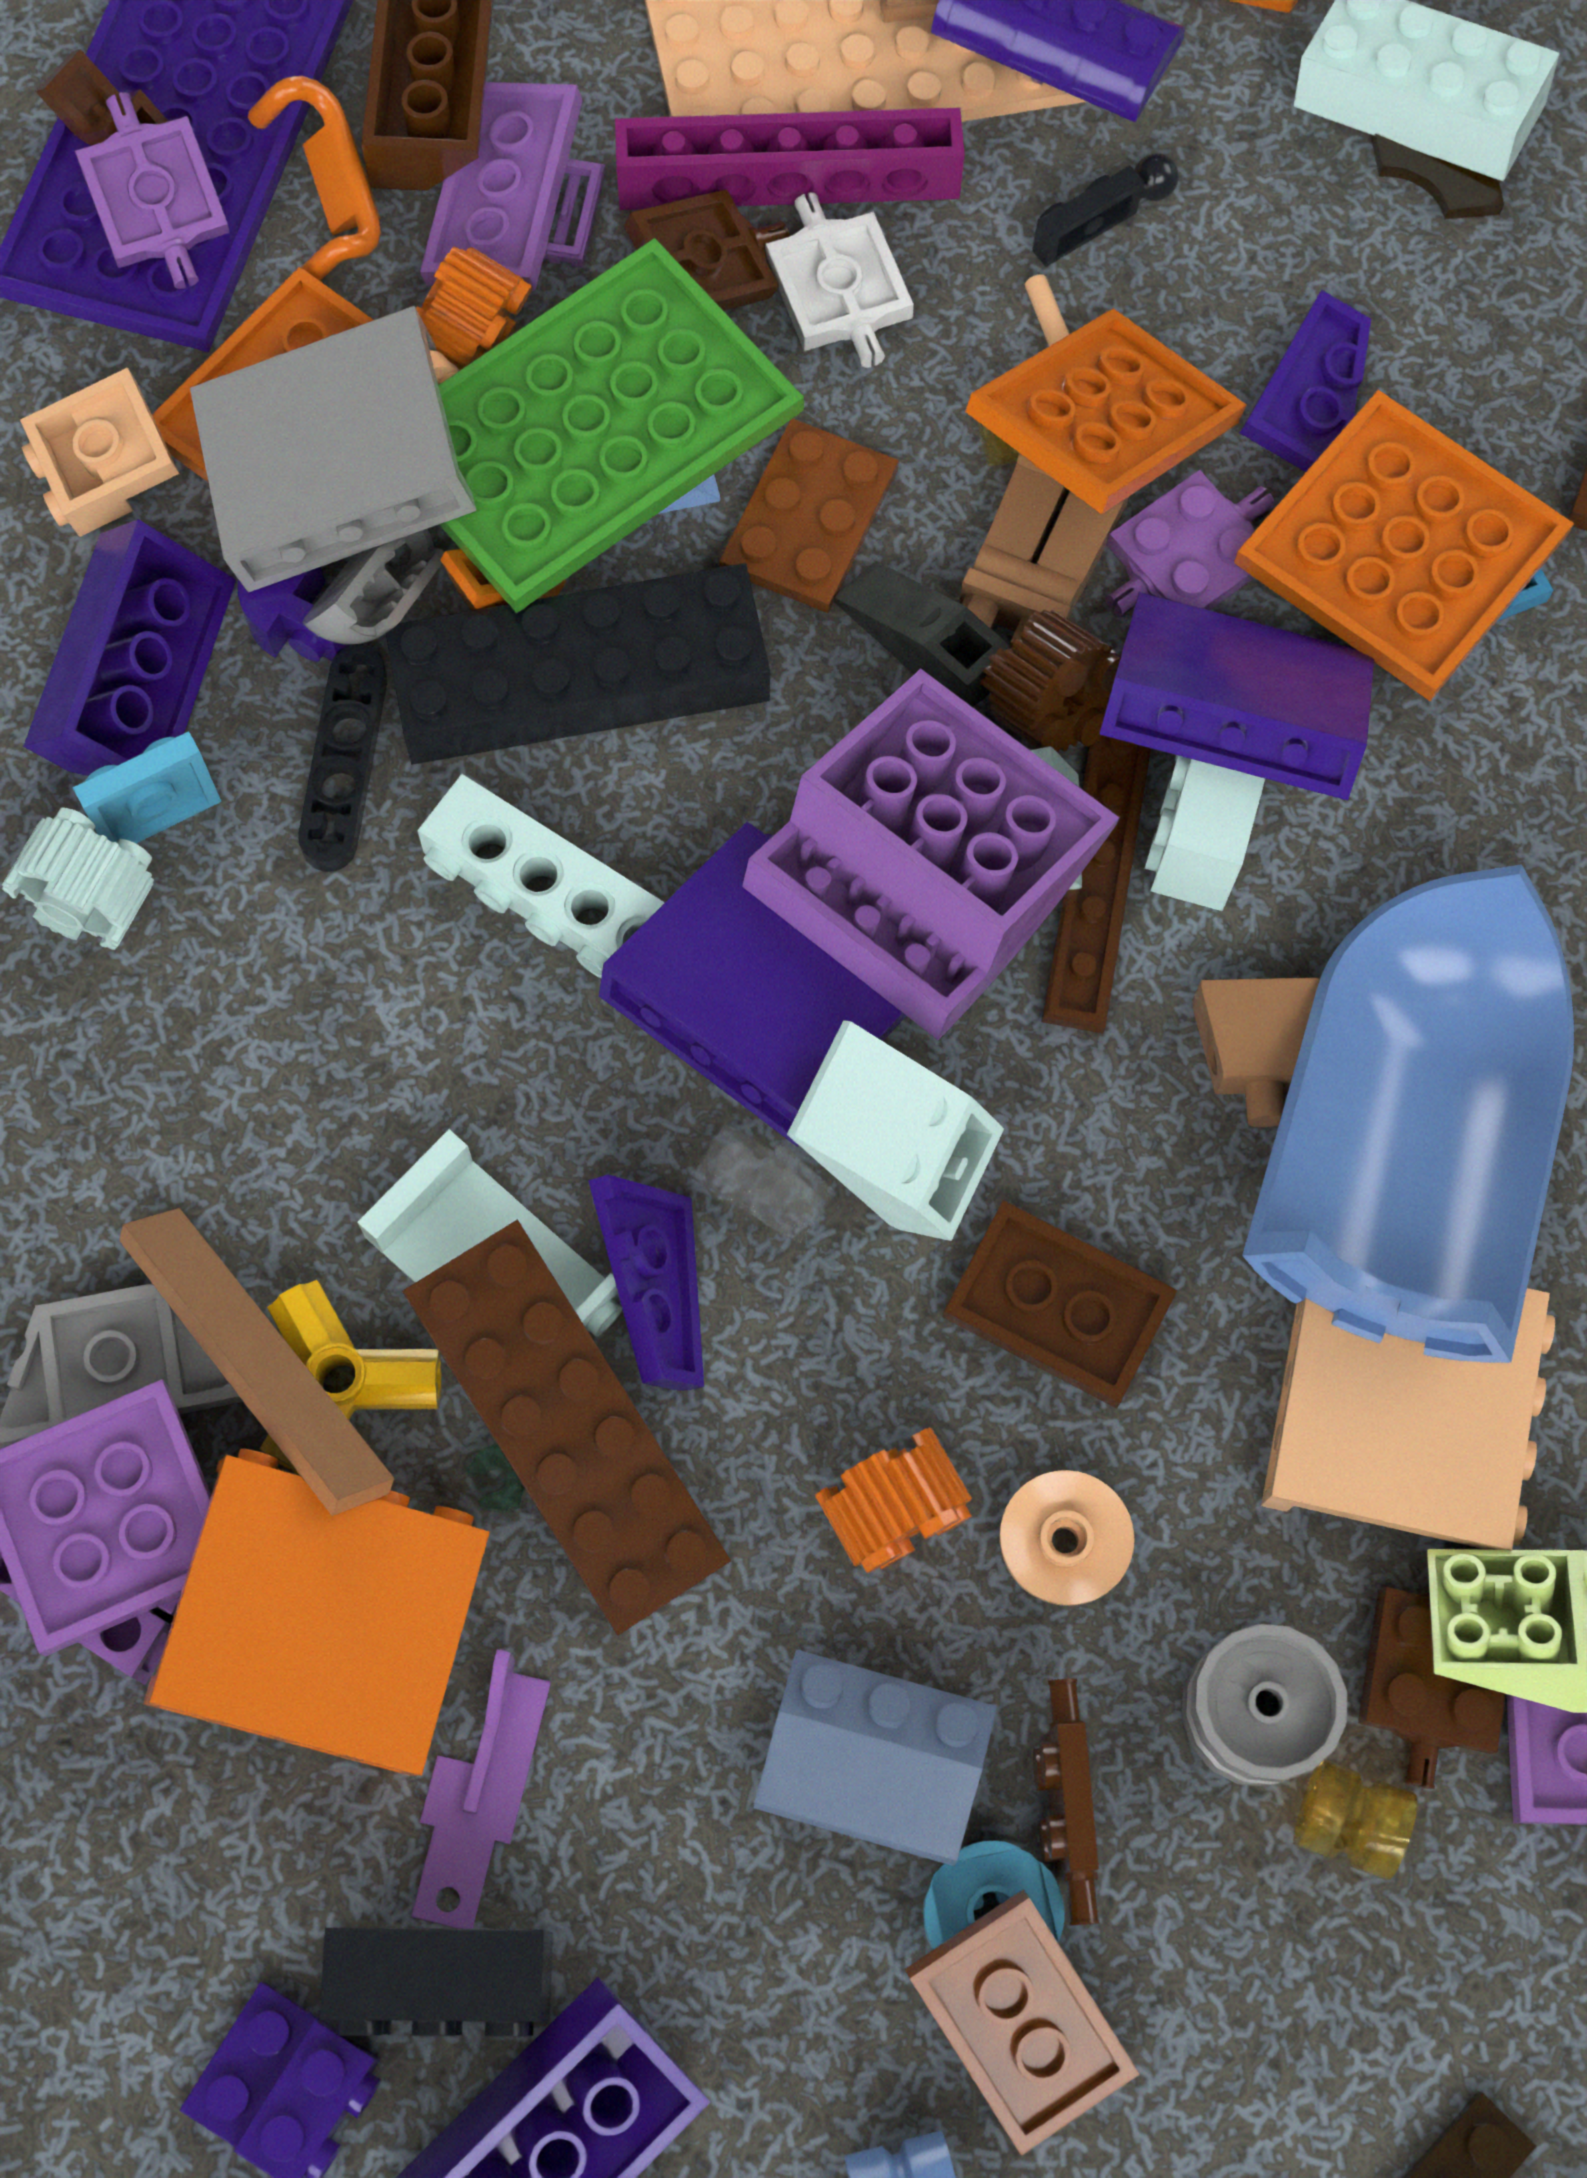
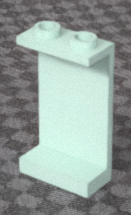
M450 1129L358 1221L365 1238L416 1283L518 1219L588 1332H592L596 1337L601 1335L613 1324L622 1311V1306L617 1303L620 1298L613 1274L610 1273L604 1278L472 1160L468 1145Z

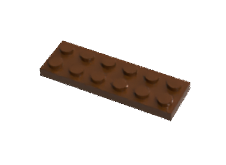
M518 1219L402 1291L617 1636L731 1562V1559Z

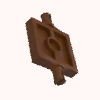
M727 189L633 211L629 214L624 224V228L636 250L655 238L723 311L772 298L779 286L766 262L765 250L767 243L790 237L788 228L783 230L786 224L779 221L775 224L755 228L739 212Z
M1385 1587L1379 1589L1377 1594L1358 1723L1391 1731L1405 1742L1411 1743L1405 1784L1411 1786L1418 1785V1787L1424 1789H1434L1439 1749L1457 1746L1488 1754L1498 1753L1506 1694L1434 1674L1429 1594L1419 1595Z
M1074 1678L1048 1681L1052 1723H1049L1050 1731L1043 1736L1044 1742L1040 1743V1748L1033 1749V1771L1036 1790H1048L1050 1815H1047L1046 1819L1039 1820L1041 1857L1043 1862H1054L1056 1877H1063V1882H1067L1070 1926L1100 1924L1095 1880H1098V1873L1095 1871L1099 1870L1086 1724L1084 1721H1080L1077 1679Z

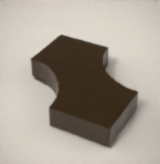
M1375 133V136L1370 134L1379 177L1401 178L1420 186L1438 203L1445 220L1500 215L1504 206V200L1498 179L1416 151Z

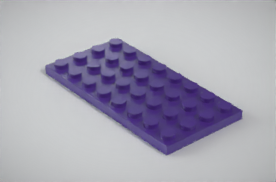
M110 0L86 52L87 57L119 93H130L141 89L168 121L185 116L188 117L228 223L230 233L199 242L187 250L195 273L199 278V281L191 287L183 267L179 266L186 288H175L165 257L149 258L118 268L75 153L76 150L91 145L77 138L58 117L0 246V298L210 352L311 104L302 100L289 103L265 129H258L253 126L248 118V112L274 84L284 78L304 76L315 79L318 82L321 81L354 0Z

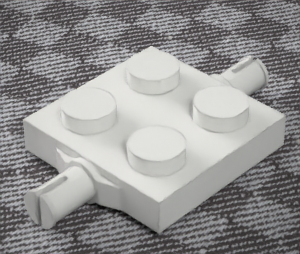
M808 193V202L805 194L796 199L794 205L799 212L804 228L793 236L767 243L765 254L768 265L779 284L778 289L804 351L840 340H852L860 357L861 365L866 368L871 367L872 359L874 366L884 360L885 355L874 332L879 328L912 319L914 304L874 212L847 220H828L825 218L819 204L817 194Z

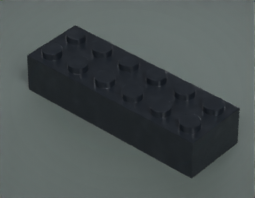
M746 563L536 599L518 613L509 604L403 622L398 623L397 626L386 633L402 730L411 765L770 701V667Z

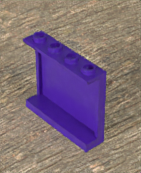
M1139 592L1100 735L1348 800L1367 746L1374 658L1347 646Z
M747 821L603 963L599 997L798 1147L799 1145L787 1133L843 1020L851 1021L876 1038L884 1041L903 1021L906 1015L742 887L749 858L773 837L771 834H764Z

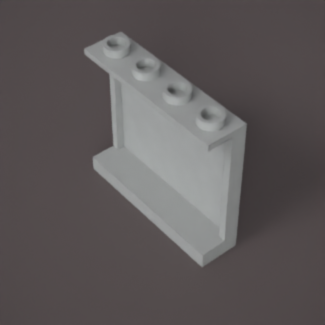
M415 306L388 314L382 318L331 335L284 354L276 355L270 359L190 388L223 559L247 592L477 511L472 491L459 470L430 350L436 351V346Z

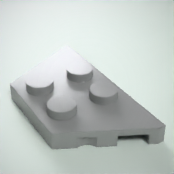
M152 1283L36 1305L25 1333V1350L15 1360L7 1382V1386L11 1389L0 1417V1449L161 1379L168 1385L179 1414L244 1401Z

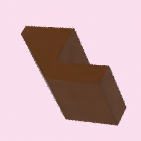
M81 49L71 52L35 91L77 138L91 146L104 142L112 134L118 132L109 107L106 104V100L109 97L115 95L122 115H126L121 104L119 91ZM141 89L129 93L140 124H163L169 122Z

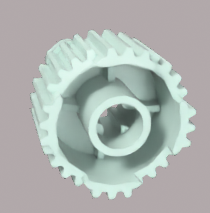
M62 807L54 819L47 817L39 821L4 880L2 890L7 892L12 898H16L19 893L25 895L24 898L33 902L34 906L37 907L33 917L39 921L40 925L49 927L51 931L58 932L73 940H77L81 931L88 932L91 935L103 938L100 942L102 947L115 950L153 886L154 879L151 878L152 874L146 871L152 861V857L144 848L134 842L125 839H119L117 843L111 842L106 836L96 834L94 832L95 825L88 817L76 810Z

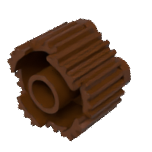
M1043 610L1041 614L1037 611L1033 612L1031 619L1025 623L1030 630L1024 629L1021 632V638L1019 640L1015 638L1012 641L1013 646L1011 649L1004 650L1000 647L994 655H990L989 660L991 663L984 668L983 672L987 675L981 680V684L991 693L988 701L992 703L989 708L994 712L993 717L1037 749L1051 746L1058 753L1060 749L1064 752L1067 751L1069 745L1075 747L1078 741L1085 746L1093 745L1102 736L1100 735V730L1105 716L1103 712L1107 709L1121 657L1112 650V647L1056 611L1051 610L1049 612Z

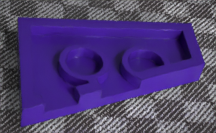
M1321 290L1239 433L1302 471L1307 472L1355 417L1358 386L1363 381L1371 318Z
M609 1174L588 1180L642 1384L678 1391L704 1387L692 1198Z

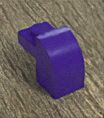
M321 567L251 592H247L238 579V598L250 632L257 644L274 658L277 657L287 640L289 645L298 654L314 662H318L321 657L332 661L334 656L342 649L352 646L350 644H339L325 640L310 631L302 623L307 613L314 606L312 602L325 584Z

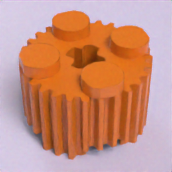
M453 246L450 252L447 253L444 261L440 263L434 275L437 280L431 287L422 307L417 306L416 309L435 343L436 351L443 354L460 371L513 334L517 322L511 319L509 315L512 313L517 316L527 301L533 286L474 247L470 246L465 251L462 248L460 250Z
M931 1427L925 1428L911 1436L916 1445V1448L907 1452L906 1448L898 1452L897 1448L886 1452L883 1449L844 1471L840 1477L846 1488L842 1489L841 1492H839L837 1486L831 1488L825 1487L815 1494L853 1565H863L867 1573L878 1568L882 1570L914 1552L916 1549L910 1538L922 1533L924 1539L935 1534L940 1536L972 1517L966 1506V1503L970 1502L972 1498Z

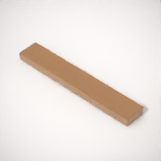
M177 1208L123 1224L119 1239L121 1244L329 1513L334 1516L388 1495L394 1481L392 1474L183 1211Z

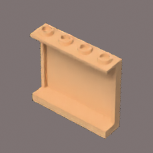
M1527 1288L1511 1363L1471 1362L1423 1355L1425 1343L1403 1339L1384 1333L1383 1339L1379 1344L1332 1325L1334 1313L1305 1297L1303 1301L1296 1304L1261 1506L1285 1512L1296 1506L1485 1550L1512 1551L1513 1545H1520L1527 1524V1507L1519 1505L1522 1480L1528 1481L1530 1479L1537 1455L1536 1442L1529 1441L1528 1438L1532 1416L1537 1417L1540 1414L1546 1393L1545 1378L1538 1377L1541 1353L1547 1354L1555 1331V1317L1547 1314L1550 1293Z

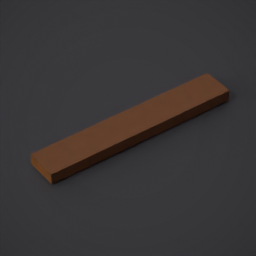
M1104 735L1093 745L1089 746L1082 790L1116 814L1119 820L1082 871V888L1069 889L1063 896L1041 1021L1043 1023L1104 1033L1151 748Z

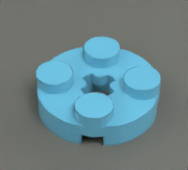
M983 1841L960 1849L955 1866L944 1863L933 1874L924 1899V1929L932 1950L975 1922L974 1910L983 1907V1894L995 1893L998 1903L1002 1904L1021 1890H1024L1058 1942L1064 1928L1065 1915L1063 1898L1056 1879L1041 1861L1038 1862L1030 1853L1008 1842Z

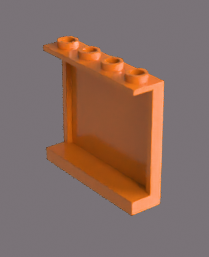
M240 1449L237 1458L225 1455L218 1462L216 1472H218L216 1483L156 1675L151 1677L143 1704L409 1776H422L490 1531L473 1527V1515L453 1508L435 1506L433 1515L408 1508L410 1497L390 1490L388 1495L332 1516L301 1476L277 1470L280 1461L278 1458L249 1449Z

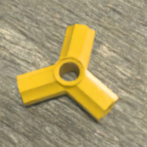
M318 1280L292 1287L281 1293L267 1307L284 1340L323 1389L325 1377L332 1369L339 1366H348L355 1369L353 1384L347 1390L341 1393L326 1392L348 1420L358 1409H439L442 1371L441 1354L438 1349H356ZM268 1434L260 1447V1451L278 1458L280 1465L301 1476Z

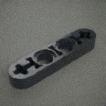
M352 645L342 649L334 656L330 665L298 832L299 846L307 863L313 868L324 872L337 871L346 867L353 860L357 851L387 688V673L380 654L372 648L363 645ZM357 665H366L371 676L362 678L359 689L361 702L351 699L352 686L349 676L346 674L355 673ZM353 718L365 724L366 730L364 735L353 743H341L332 737L334 727L342 720ZM343 773L355 779L356 785L354 790L342 799H332L322 793L324 782L334 774ZM325 812L336 815L335 832L338 840L343 842L342 844H332L329 853H321L317 842L313 841V839H323L326 835L328 820Z

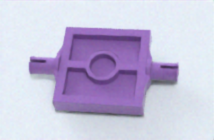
M119 93L125 116L121 113L115 95H112L106 100V104L109 107L118 132L112 134L102 143L76 150L75 153L117 266L121 268L149 258L165 257L175 288H186L179 266L183 267L191 287L199 281V278L195 273L187 250L199 242L230 232L189 119L185 116L163 124H140L130 94Z
M1198 470L1109 533L1106 545L1123 563L1130 580L1111 594L1106 595L1105 601L1110 609L1115 607L1113 612L1117 617H1121L1136 605L1138 594L1141 592L1206 610L1214 608L1254 579L1253 576L1234 564L1237 551L1254 533L1251 522L1274 507L1275 502L1271 493L1265 496L1267 489L1259 486L1254 492L1237 504H1234L1225 498L1209 479Z

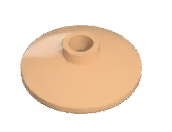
M1052 1471L1028 1481L1009 1501L1000 1525L1001 1553L1012 1577L1024 1590L1034 1597L1055 1605H1082L1107 1594L1125 1575L1134 1551L1133 1524L1121 1498L1103 1481L1078 1471ZM1060 1529L1071 1531L1077 1540L1076 1549L1070 1553H1062L1056 1550L1052 1543L1053 1533Z

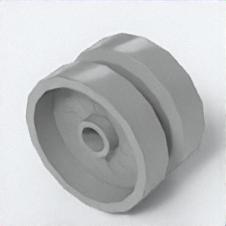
M1257 1624L1229 1634L1194 1664L1182 1690L1181 1720L1191 1748L1211 1771L1239 1785L1268 1787L1314 1770L1335 1750L1347 1724V1690L1337 1663L1316 1640L1289 1626ZM1258 1693L1262 1702L1273 1703L1275 1708L1274 1714L1264 1716L1258 1711L1255 1703Z

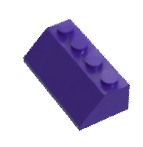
M139 519L101 533L23 747L69 772L89 776L101 767L108 765L118 766L143 754L150 744L166 737L176 738L184 734L236 579Z
M597 1977L396 2178H637L710 2101L646 2027L608 1986Z

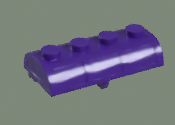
M939 0L933 18L931 33L1028 75L1033 82L1040 85L1046 83L1136 123L1184 39L1185 29L1184 26L1164 20L1120 0Z

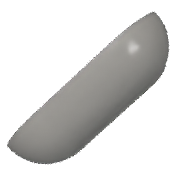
M427 528L353 555L307 613L302 623L317 636L339 644L355 645L370 642L381 637L398 625L442 563L440 559L443 556V550L434 548L430 532ZM404 543H407L412 549L410 562L396 568L387 565L386 563L396 556L395 550Z

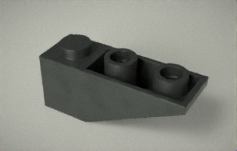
M878 561L873 562L834 597L836 605L909 671L915 674L918 670L922 669L973 708L990 693L981 684V680L987 675L983 672L984 668L991 663L989 660L990 655H994L1000 647L1004 650L1010 649V645L966 606Z

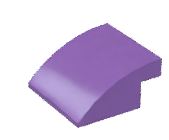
M920 669L801 776L790 821L749 858L742 887L930 1035L939 1040L997 978L1039 928L1116 826L1119 817Z

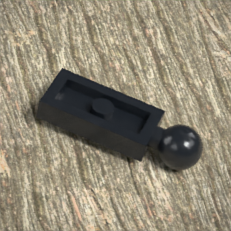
M1150 154L1142 158L1135 169L1129 165L1112 176L1103 175L1093 181L1085 192L1067 203L1058 202L1053 204L1037 220L1033 253L1047 267L1136 214L1139 200L1145 198L1150 201H1160L1167 198L1173 193L1178 184L1179 174L1176 164L1164 154Z

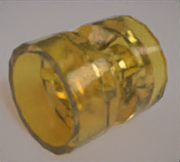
M1323 1760L1314 1769L1309 1779L1294 1827L1293 1843L1295 1846L1329 1859L1335 1858L1343 1852L1347 1854L1350 1867L1386 1881L1391 1880L1403 1860L1411 1838L1417 1813V1795L1381 1780L1374 1782L1369 1787L1364 1786L1359 1772L1328 1760Z

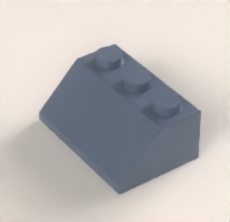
M796 1649L753 1808L955 1866L982 1773L997 1706Z

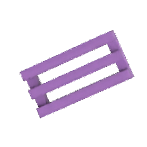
M568 158L565 173L570 175L553 243L547 242L544 259H549L550 263L561 264L562 261L571 263L572 266L583 268L605 177V164ZM587 176L590 178L574 245L567 246L565 243L581 177Z

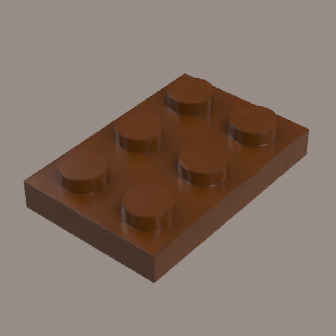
M1003 1200L949 1300L942 1317L1117 1409L1178 1290Z

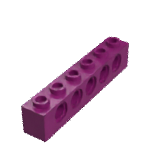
M961 107L615 118L616 166L620 210L646 209L724 189L728 190L736 206L794 205L796 199L805 194L808 202V193L810 192L817 194L819 204L960 199L965 157Z

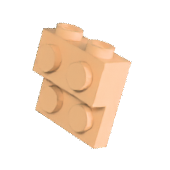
M128 367L20 419L30 443L22 446L23 453L37 478L46 477L51 488L50 491L43 494L44 500L58 525L62 527L69 523L79 537L132 512L133 509L128 500L129 498L179 474L142 392Z

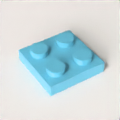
M189 731L176 738L166 737L150 744L143 754L118 766L108 765L101 767L91 773L85 782L72 787L88 818L94 823L97 834L104 835L109 841L116 843L119 839L138 843L222 802L202 755Z

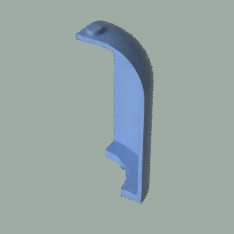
M1522 865L1461 873L1416 886L1399 894L1370 913L1356 925L1336 948L1321 975L1242 1255L1270 1286L1293 1303H1299L1306 1297L1310 1301L1333 1312L1332 1325L1379 1344L1383 1339L1384 1333L1425 1343L1423 1355L1471 1362L1511 1363L1571 1080L1574 1053V1020L1566 963L1553 922Z

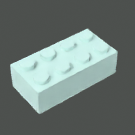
M1335 0L1302 55L1294 107L1374 136L1377 133L1416 151L1504 181L1546 104L1560 53L1408 0Z

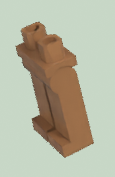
M1020 453L1018 454L1014 472L986 540L976 558L973 569L969 567L962 582L959 601L960 604L966 606L989 628L993 629L994 625L997 624L1015 631L1010 642V649L1013 646L1012 641L1015 638L1019 640L1024 629L1030 630L1025 623L1031 619L1033 612L1037 611L1041 614L1043 610L1049 612L1054 610L1066 619L1070 618L1106 547L1109 533L1115 530L1129 499L1127 497L1101 515L1070 491L1037 564H1035V559L1068 489L1046 472L1035 467L1030 460Z

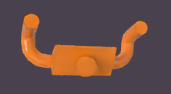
M292 76L274 84L249 110L248 118L256 128L265 129L289 103L302 100L314 106L323 119L325 126L302 145L332 236L356 227L358 231L357 234L344 235L328 241L301 267L321 281L342 261L366 257L378 246L381 235L379 219L381 218L352 129L339 100L326 86L317 80L304 76Z

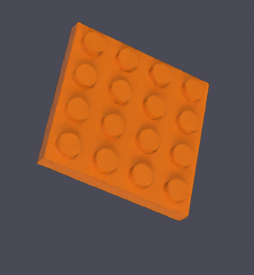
M1377 390L1240 547L1234 564L1353 648L1374 658V662L1431 701L1564 541L1574 523L1386 394Z

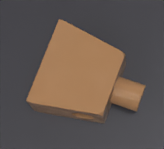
M1320 978L1201 980L1192 999L1193 1011L1215 1094H1245L1247 1122L1250 1126L1273 1127L1278 1126L1285 1105L1284 1093H1288Z

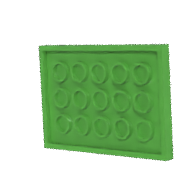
M654 238L438 385L459 470L472 491L477 510L439 525L511 608L518 613L803 412L804 397Z

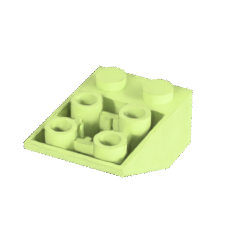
M1427 1549L1434 1674L1569 1712L1587 1713V1550Z

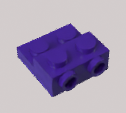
M260 1982L179 2111L235 2147L233 2152L272 2178H323L342 2146L332 2139L347 2113L357 2119L361 2116L381 2083V2079L372 2074L381 2058L348 2036L338 2035L337 2029L325 2021L319 2020V2017L267 1983Z

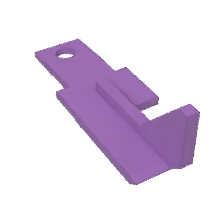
M498 1649L496 1651L485 1724L475 1763L472 1764L437 1755L420 1823L435 1827L411 1916L413 1918L458 1929H473L495 1841L511 1843L551 1684L550 1681L513 1673L515 1658L511 1652ZM446 1887L455 1889L460 1897L458 1907L451 1912L441 1911L436 1904L438 1892Z

